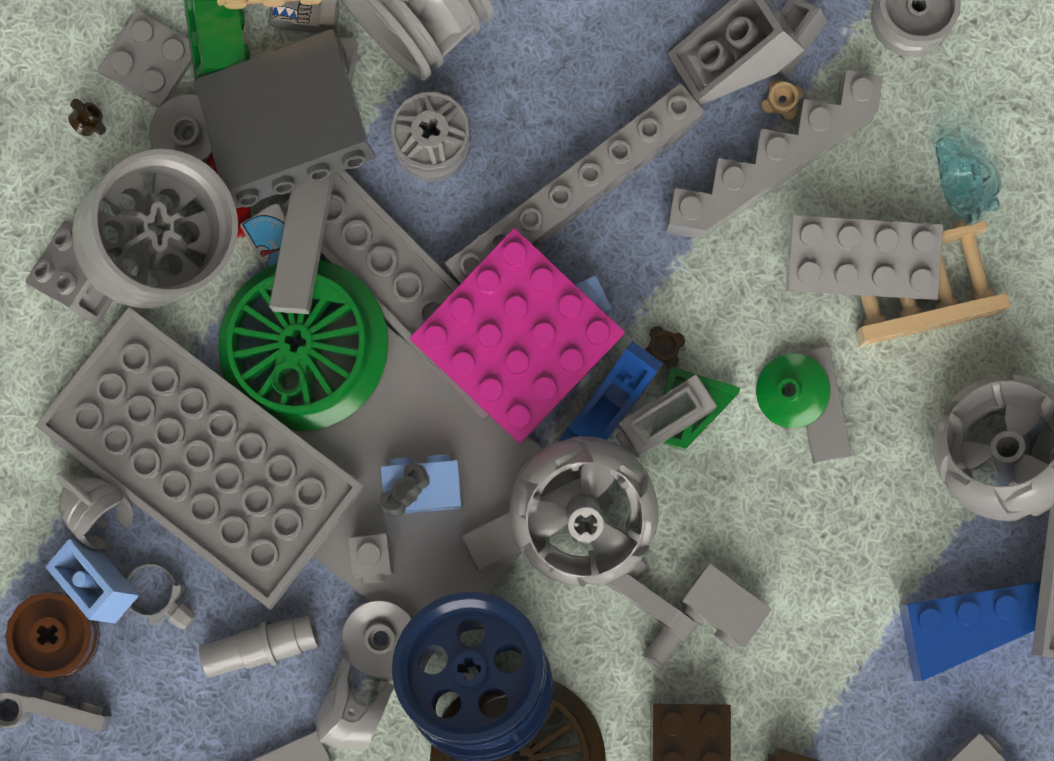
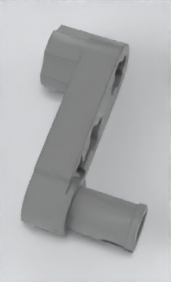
M640 561L623 576L605 584L661 623L659 626L662 629L642 656L662 670L664 664L679 643H685L697 624L637 581L647 567L643 561Z

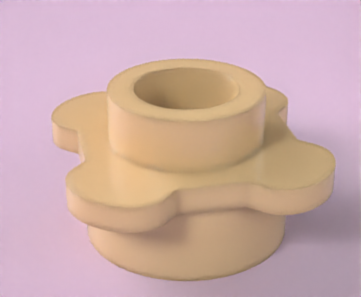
M780 79L770 81L768 84V97L762 102L763 111L767 114L774 112L782 115L785 120L794 119L797 115L796 105L798 100H801L803 97V90L797 85L794 86L791 83L782 82ZM785 97L786 101L781 103L779 98Z

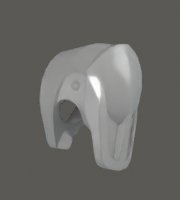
M342 659L328 694L323 699L317 714V737L320 743L328 744L337 749L366 751L383 715L394 685L380 681L376 685V692L378 694L376 699L368 706H361L354 698L356 687L348 686L347 679L351 661Z

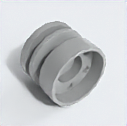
M421 92L406 99L395 111L391 123V137L395 156L405 172L412 178L428 183L442 182L455 176L467 162L471 149L469 121L460 104L450 96L438 92ZM433 127L437 128V136L431 135L428 139L424 137L423 130L430 132Z

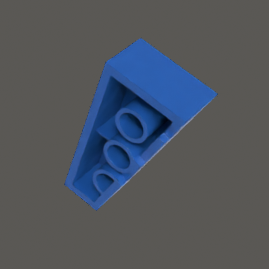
M1041 582L899 606L913 681H924L1035 631Z

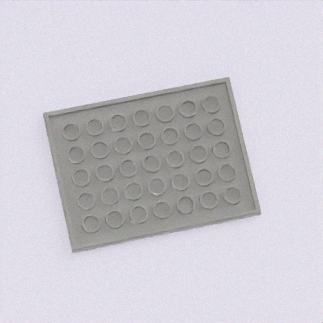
M336 304V306L331 310V312L328 315H330L343 305ZM353 311L323 332L356 326L357 321ZM387 326L389 339L385 370L377 388L368 401L350 417L330 427L293 432L366 487L313 557L368 601L392 602L402 607L413 618L431 602L451 594L462 592L490 594L522 554L520 550L478 571L460 535L510 511V498L516 478L527 461L541 450L542 447L529 437L519 444L491 416L484 421L406 340ZM359 334L325 341L323 344L358 350ZM321 352L349 372L352 371L356 362L355 357ZM319 360L317 361L333 388L337 390L346 378ZM296 370L289 372L285 377V386L288 390L294 389L300 381V376ZM314 376L312 391L314 402H317L328 395ZM273 389L268 399L280 404L282 394ZM303 397L292 398L291 406L305 405ZM450 455V461L458 460L462 509L409 513L401 516L386 515L380 504V495L383 493L381 466H389L390 459L412 458V464L427 463L428 456ZM570 469L559 473L548 482L541 495L578 477V475ZM387 534L390 538L393 574L384 575L385 582L362 584L361 578L355 579L352 577L348 538ZM438 651L434 653L441 657L444 652Z

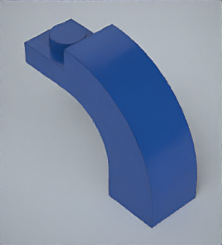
M632 341L603 383L566 428L558 441L577 436H591L608 440L616 430L618 423L623 421L646 390L663 363Z

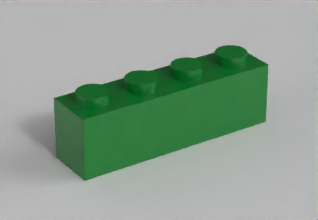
M183 0L195 79L250 59L249 46L247 43L244 44L242 35L245 27L243 9H228L225 6H218L217 0Z

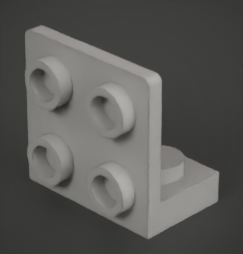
M64 221L54 234L39 261L33 267L26 279V284L65 305L87 321L98 326L114 300L95 288L83 273L73 247V224ZM117 249L107 252L112 261L121 255ZM124 258L123 268L130 275L137 263L130 258Z

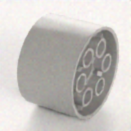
M172 149L145 150L119 162L85 194L74 217L73 247L83 273L101 293L127 306L137 308L161 307L174 303L205 286L224 269L231 258L237 240V211L226 184L211 167L200 159ZM143 173L154 174L152 191L148 195H145L141 176ZM121 194L132 196L136 203L135 210H127L122 206L120 202ZM159 194H164L171 199L173 206L171 211H167L166 206L158 199ZM194 199L201 212L184 217L186 213L180 210ZM102 200L110 206L115 216L99 211ZM154 221L156 228H162L163 231L157 237L155 231L148 229V226ZM103 226H111L117 231V243H111L104 238L102 233ZM133 226L137 227V236L135 238L133 235ZM179 226L190 230L192 234L191 243H186L183 237L178 234ZM141 242L142 244H144V248L139 246L138 243ZM117 249L121 255L112 261L107 252ZM188 251L205 259L199 268L182 253ZM124 258L133 259L137 263V276H132L125 272L123 268ZM162 258H167L174 263V276H169L162 271ZM149 270L152 277L156 280L157 287L147 286Z

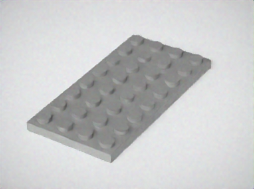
M130 307L127 308L35 425L271 610L366 488Z

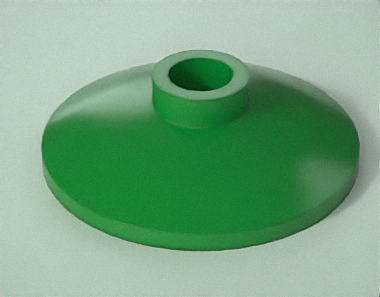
M798 353L784 354L770 361L760 373L756 385L757 402L763 414L771 422L785 428H801L815 422L826 410L831 394L830 381L824 368L813 358ZM789 383H793L796 386V392L791 397H787L784 393V388Z

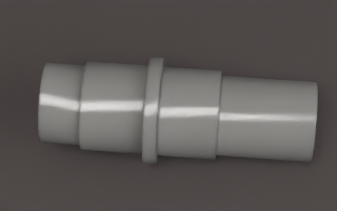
M308 614L298 618L290 617L273 623L262 621L260 626L238 632L237 635L201 644L199 646V656L207 678H211L243 668L250 669L268 663L271 666L279 665V660L318 648L320 641L315 621L312 615Z

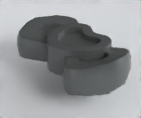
M408 464L405 466L403 477L394 482L392 490L380 495V504L385 513L401 516L404 514L406 507L417 500V496L420 495L422 489L430 484V476L425 467L418 464Z

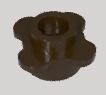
M73 99L70 102V106L74 110L69 114L68 120L76 132L87 137L91 136L94 132L99 135L105 133L106 127L102 124L101 120L103 114L95 104L90 102L84 104L79 99Z
M659 326L652 328L649 332L651 338L649 346L644 350L664 363L665 367H676L679 363V358L677 357L679 349L685 344L684 336L681 333L674 334L670 331H664ZM662 344L667 345L668 349L666 351L661 350Z

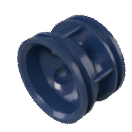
M462 592L431 602L408 622L398 639L393 655L392 679L401 706L426 740L435 748L453 758L464 761H493L509 756L524 747L535 737L549 714L553 699V676L539 637L526 616L515 606L499 597L480 592ZM480 629L486 630L485 638L479 645L469 647L460 643V636L463 632ZM512 650L523 656L522 665L518 670L512 673H504L496 668V657L503 651ZM442 651L447 654L448 662L443 671L437 674L424 672L434 652ZM476 666L479 674L474 673V679L467 680L464 673H469V667ZM447 692L458 694L461 698V707L458 713L450 718L437 716L436 704L439 698ZM488 692H500L508 698L507 709L502 715L487 717L482 713L481 700Z

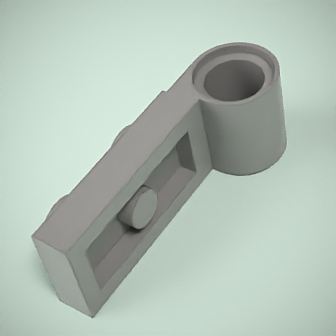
M44 691L42 697L29 696L18 692L0 694V727L2 728L19 727L29 720L31 713L104 732L108 731L112 716L103 714V706L81 701L79 707L65 703L67 696L49 691ZM9 699L14 700L19 707V713L12 721L8 720L3 714V706Z

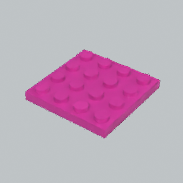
M513 228L409 339L521 444L624 336L625 332L522 234Z

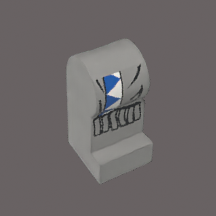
M322 0V2L314 5L302 4L300 1L285 2L282 6L270 7L268 23L278 29L317 34L334 29L337 34L340 3L339 0Z

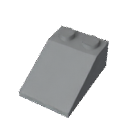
M731 0L667 54L695 101L702 105L775 75L805 50L772 0Z

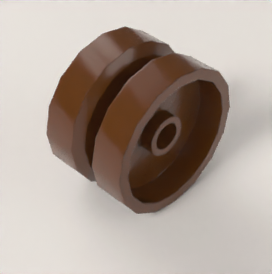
M45 592L30 596L16 607L8 620L5 638L8 652L19 668L32 676L62 678L77 674L90 664L98 651L101 632L98 621L89 620L69 595ZM57 628L58 632L54 635L58 637V640L53 642L50 634L52 630Z

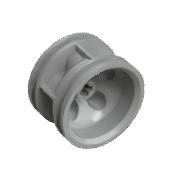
M341 0L376 43L405 71L421 81H425L431 76L430 66L436 69L440 68L444 64L443 57L468 34L476 35L481 30L480 23L488 24L495 15L490 0Z

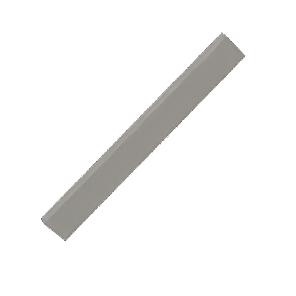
M338 37L345 49L347 59L344 61L350 82L352 83L359 44L356 38ZM335 173L322 181H310L295 186L291 191L269 305L273 312L310 314Z

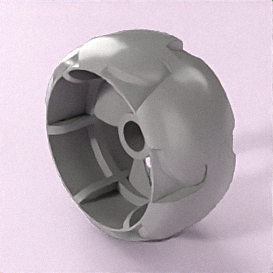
M1010 374L1007 379L989 376L965 386L951 398L944 409V416L938 421L935 428L933 455L945 488L963 507L991 520L1011 522L1018 521L1029 514L1033 516L1042 515L1054 505V448L1050 452L1051 463L1048 465L1044 461L1028 455L1023 439L1039 423L1041 418L1044 420L1047 429L1053 432L1054 435V388L1026 375ZM998 413L1001 416H1005L1007 431L997 434L990 446L968 441L967 433L977 423ZM993 457L999 477L1009 485L998 486L979 482L972 476L971 470L981 466Z
M577 436L560 442H553L539 450L521 469L510 498V524L519 550L522 551L537 571L554 581L572 586L604 584L629 572L642 560L649 550V545L656 534L658 525L657 497L652 481L643 465L622 446L598 437ZM579 467H581L582 494L574 496L568 502L567 507L557 503L540 501L541 493L551 479L565 470L572 468L573 471H578ZM615 478L618 480L619 485L625 489L630 501L631 512L630 517L626 521L627 529L625 532L603 521L601 506L596 499L613 483ZM582 515L583 517L587 518L591 515L592 519L586 522L578 521V516ZM568 524L570 534L581 542L592 541L594 550L588 551L589 556L570 555L554 547L550 543L549 536Z

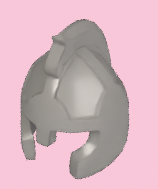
M57 473L58 481L63 487L59 500L60 515L70 531L83 545L94 550H104L107 547V543L101 537L87 534V532L94 523L102 529L105 528L108 523L102 515L114 506L116 507L117 520L125 528L131 526L133 520L131 504L114 486L99 478L84 477L72 480L65 474Z

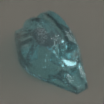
M941 136L935 145L942 191L950 207L968 226L973 225L980 218L981 212L998 210L999 199L996 196L1001 189L1000 174L994 164L985 156L965 149L951 139Z

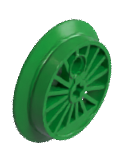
M319 260L312 298L313 300H319L310 316L309 314L288 313V319L284 312H274L282 325L280 326L252 307L262 295L268 305H270L277 264H274L249 279L239 289L227 307L221 323L218 340L219 362L222 374L228 383L290 430L311 431L330 427L345 420L359 410L374 393L382 378L387 362L389 339L384 314L373 293L359 278L338 265ZM330 303L343 305L318 322ZM353 311L357 321L356 326L323 332ZM247 313L276 331L278 335L241 328ZM359 334L358 350L323 344L325 341ZM239 336L276 342L239 350ZM301 338L306 340L305 347L300 346L296 348L293 346L294 340H300ZM321 352L355 357L356 362L352 371L349 372ZM273 353L247 372H244L241 359ZM318 360L346 378L337 390L333 388L319 367ZM275 365L274 370L260 391H258L250 381ZM296 370L300 376V381L294 389L288 390L285 386V377L289 372ZM314 376L328 395L317 402H314L312 391ZM273 389L282 394L280 404L268 399ZM292 398H304L305 405L291 406Z

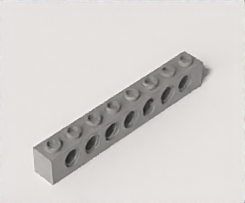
M682 83L446 261V272L460 285L513 228L537 248L700 124L704 115L703 109Z

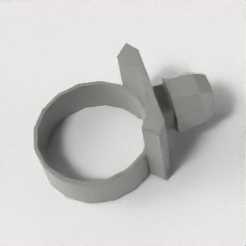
M144 564L133 569L126 577L128 583L131 577L140 569L158 567L170 576L173 586L172 596L167 606L159 613L144 615L136 611L132 605L129 609L140 616L148 617L149 625L156 626L162 624L166 617L169 616L170 619L168 621L178 628L187 629L196 616L185 603L181 605L178 603L186 593V586L177 585L175 577L169 570L156 564Z

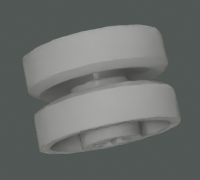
M876 0L872 7L871 24L876 38L886 49L900 56L918 57L932 52L943 43L960 15L961 0Z

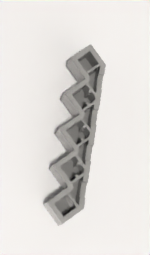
M846 70L840 81L836 105L804 99L798 110L794 134L761 129L756 139L752 164L718 158L714 167L710 194L675 188L671 199L666 233L698 239L705 238L719 226L734 218L761 197L799 173L800 170L818 160L855 132L870 124L878 112L883 76Z

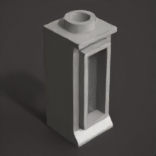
M695 374L684 383L619 422L617 428L620 433L616 435V438L623 448L630 453L633 452L638 459L713 412L717 405L697 374Z

